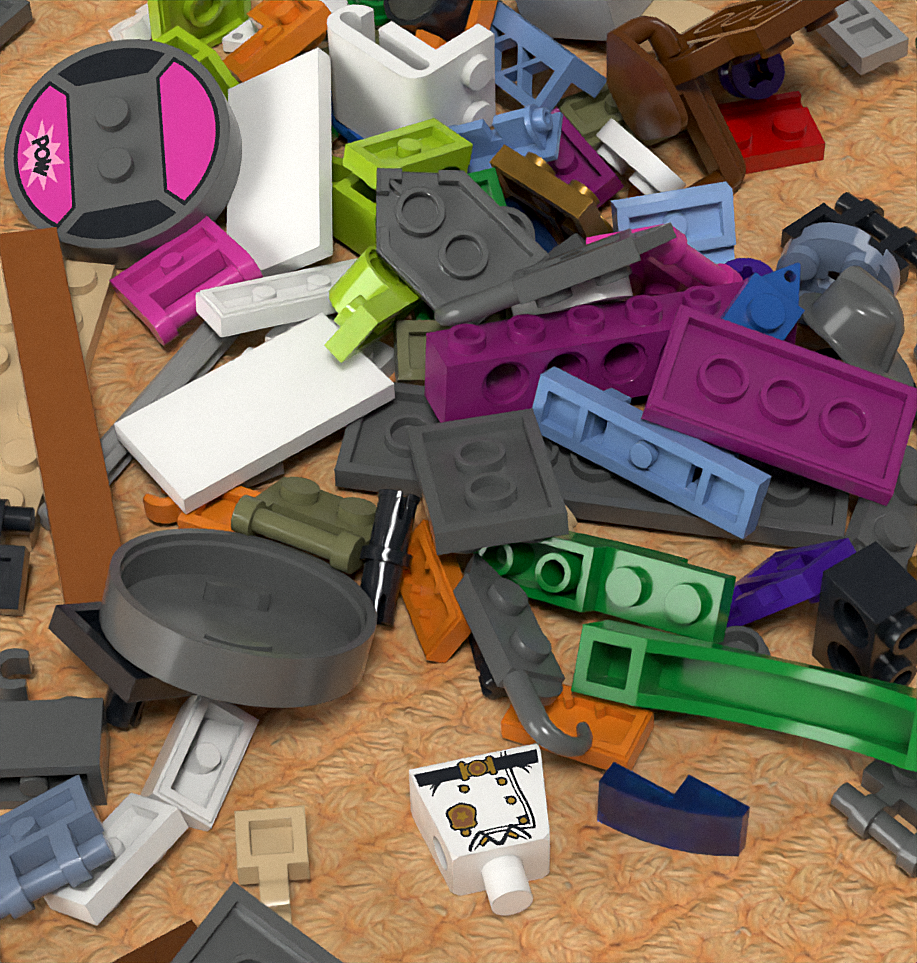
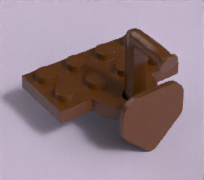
M744 0L729 4L682 33H678L672 26L657 17L642 15L630 19L607 33L606 81L608 89L624 121L631 131L641 139L651 140L674 136L687 128L709 173L687 188L727 182L734 189L743 181L746 175V164L703 74L730 60L733 65H738L759 54L762 59H766L788 49L794 44L791 37L793 33L803 27L806 32H811L831 23L839 17L835 8L848 0ZM646 40L649 41L653 49L648 53L639 46Z

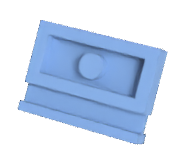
M727 182L611 201L613 233L629 228L637 229L671 222L673 227L686 236L688 245L715 264H725L727 261L735 259L734 245H736L733 189Z

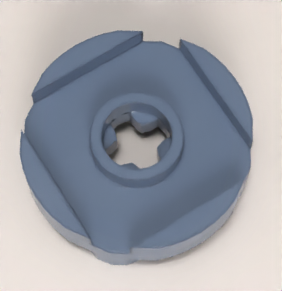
M816 223L804 228L800 237L793 240L790 238L785 244L776 266V270H779L797 262L801 264L799 297L803 293L816 292L823 294L835 281L828 276L829 271L838 272L840 276L846 268L853 265L862 267L885 285L895 297L900 286V271L892 254L886 249L884 256H882L876 248L869 245L871 235L859 228L841 223ZM784 275L786 281L790 282V278ZM802 317L799 318L798 323L808 325Z

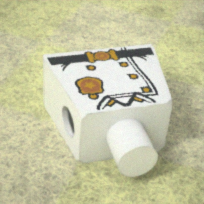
M535 743L410 769L409 787L412 817L450 892L463 896L486 891L491 909L498 915H513L528 908L533 901L528 881L544 878L550 871V830L539 744Z

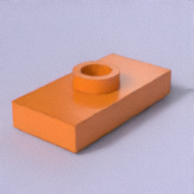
M423 519L410 537L407 553L413 556L411 569L403 571L400 592L426 660L446 663L472 631L453 593V590L463 578L454 553L437 555L429 522Z
M562 684L563 691L552 705L544 706L550 720L565 734L577 737V724L586 722L593 735L592 746L582 756L566 758L628 777L654 728V711L572 692V686ZM511 703L501 721L502 737L525 745L537 743L521 725ZM539 744L541 750L553 753Z

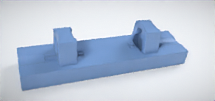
M555 366L540 375L532 408L542 436L741 539L746 538L755 531L771 475L739 460V453L714 444L709 445L692 436L641 419L643 411L630 405L631 397L613 388L602 391ZM696 466L702 468L701 476L692 482Z

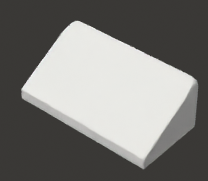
M192 695L180 708L140 795L178 807L188 827L206 832L209 831L213 826L259 720L232 703L201 695Z

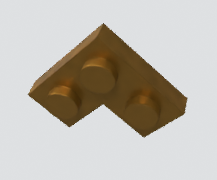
M504 144L490 160L492 168L495 167L498 179L504 190L548 218L561 243L576 232L584 240H586V237L613 233L612 226L600 215L597 209L600 203L597 196L577 180H571L567 184L557 178L550 165L538 155L528 152L525 156H522Z

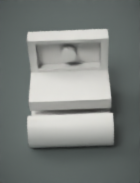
M347 5L338 8L329 15L327 30L329 56L331 57L333 114L339 122L365 139L432 118L437 119L447 127L484 119L489 128L493 126V116L496 115L495 41L493 32L480 24H476L435 50L399 25L390 21L379 28L378 45L375 43L374 9L364 5Z

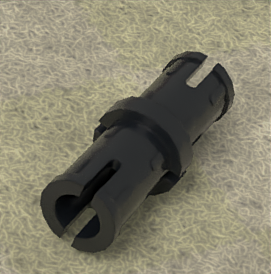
M379 489L377 495L379 498L369 545L362 546L359 557L360 560L365 562L360 587L366 592L376 609L377 625L393 627L403 571L410 570L413 556L407 552L420 497L410 493L404 497L403 491Z

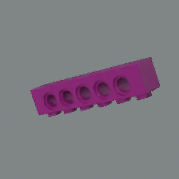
M748 278L741 282L711 287L693 286L685 291L656 296L637 295L625 301L594 306L588 304L576 305L569 310L539 315L520 314L508 320L484 324H458L447 330L426 333L424 396L440 423L531 409L540 375L553 366L602 391L613 388L631 398L649 395L679 305L682 304L720 318ZM798 321L784 341L795 345Z

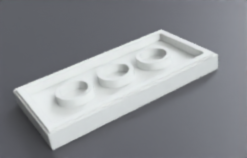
M316 48L228 89V103L240 129L242 160L236 186L227 203V234L250 254L258 265L263 277L293 272L333 255L331 57L321 49Z
M321 312L114 423L116 437L185 514H188L395 399L394 383L362 351L340 363L324 346L339 328Z

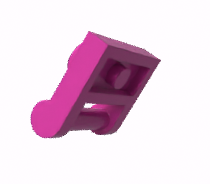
M206 216L187 232L163 244L109 281L118 298L150 329L159 343L164 346L179 336L177 329L199 315L196 312V292L263 278V275L250 254Z
M659 225L631 229V231L635 233ZM675 227L673 229L676 238L640 254L641 260L630 264L632 274L629 275L632 292L636 295L656 296L685 291L693 286L711 287L743 281L740 273L732 267L723 263L715 264L688 245L686 236ZM619 232L586 237V245Z

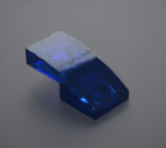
M613 762L599 780L597 821L621 833L668 849L711 856H739L746 846L750 807L691 775H688L677 791L672 793Z

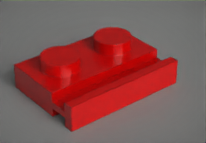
M799 90L775 94L759 100L747 99L718 105L744 158L746 174L824 160L826 143L808 107H803L801 103L802 95Z

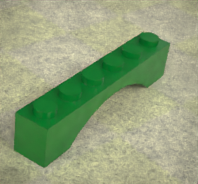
M613 620L583 624L571 687L572 692L637 707L711 717L784 732L858 752L902 769L917 772V688Z

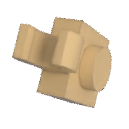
M305 805L234 811L239 885L259 883L260 901L292 924L289 881L310 879Z

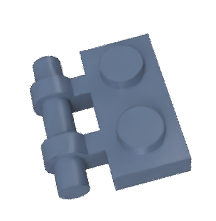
M79 774L0 816V919L10 914L14 919L27 914L35 909L34 901L67 883H70L73 888L93 878L91 870L115 858L108 840L102 833L104 828L92 796Z

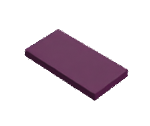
M680 304L641 419L887 506L895 490L916 414L917 388Z

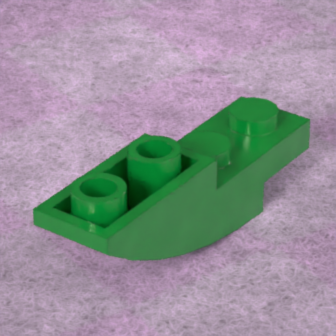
M569 531L567 535L549 537L537 543L517 542L486 547L473 553V555L478 553L502 578L519 584L529 598L578 612L598 611L711 643L724 642L736 576L688 564L687 558Z

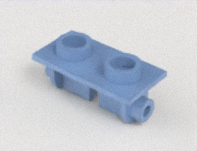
M529 104L525 108L493 116L492 125L495 128L493 130L489 128L484 119L461 125L454 124L448 127L473 144L470 165H468L467 173L492 168L490 160L504 144L522 156L532 152L541 157L545 162L557 160L563 114L561 112L551 114L547 107L539 108L536 104Z

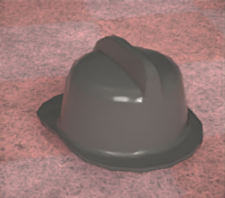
M853 265L846 268L823 294L816 292L803 293L799 297V306L805 310L801 315L804 322L826 340L845 363L914 387V380L909 367L897 351L905 332L903 310L894 294L862 267Z

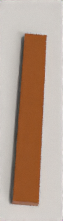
M51 227L0 234V263L63 603L100 602L103 598L111 558L122 544L57 228Z

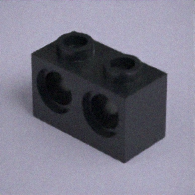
M875 541L823 571L812 656L824 668L908 686L917 673V580Z

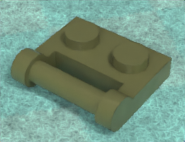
M283 477L255 498L249 495L242 496L233 511L231 529L246 536L260 534L329 559L332 568L352 574L365 564L359 557L362 546L369 545L377 507L372 502L362 498H343L320 490L317 483L307 478Z

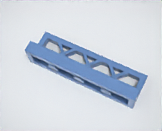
M498 0L490 31L494 33L495 84L524 106L536 104L539 108L547 107L550 112L571 83L596 98L607 82L606 77L501 0ZM518 46L517 65L501 71L502 51ZM551 68L554 70V73L535 99L532 96V75Z

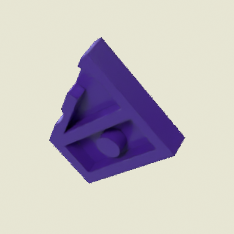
M849 538L775 552L735 583L727 627L743 626L805 600H808L810 604L819 602L823 571L856 553Z

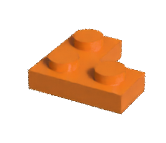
M263 0L247 13L259 31L222 61L241 84L290 61L299 52H307L318 46L327 35V19L331 11L320 0Z

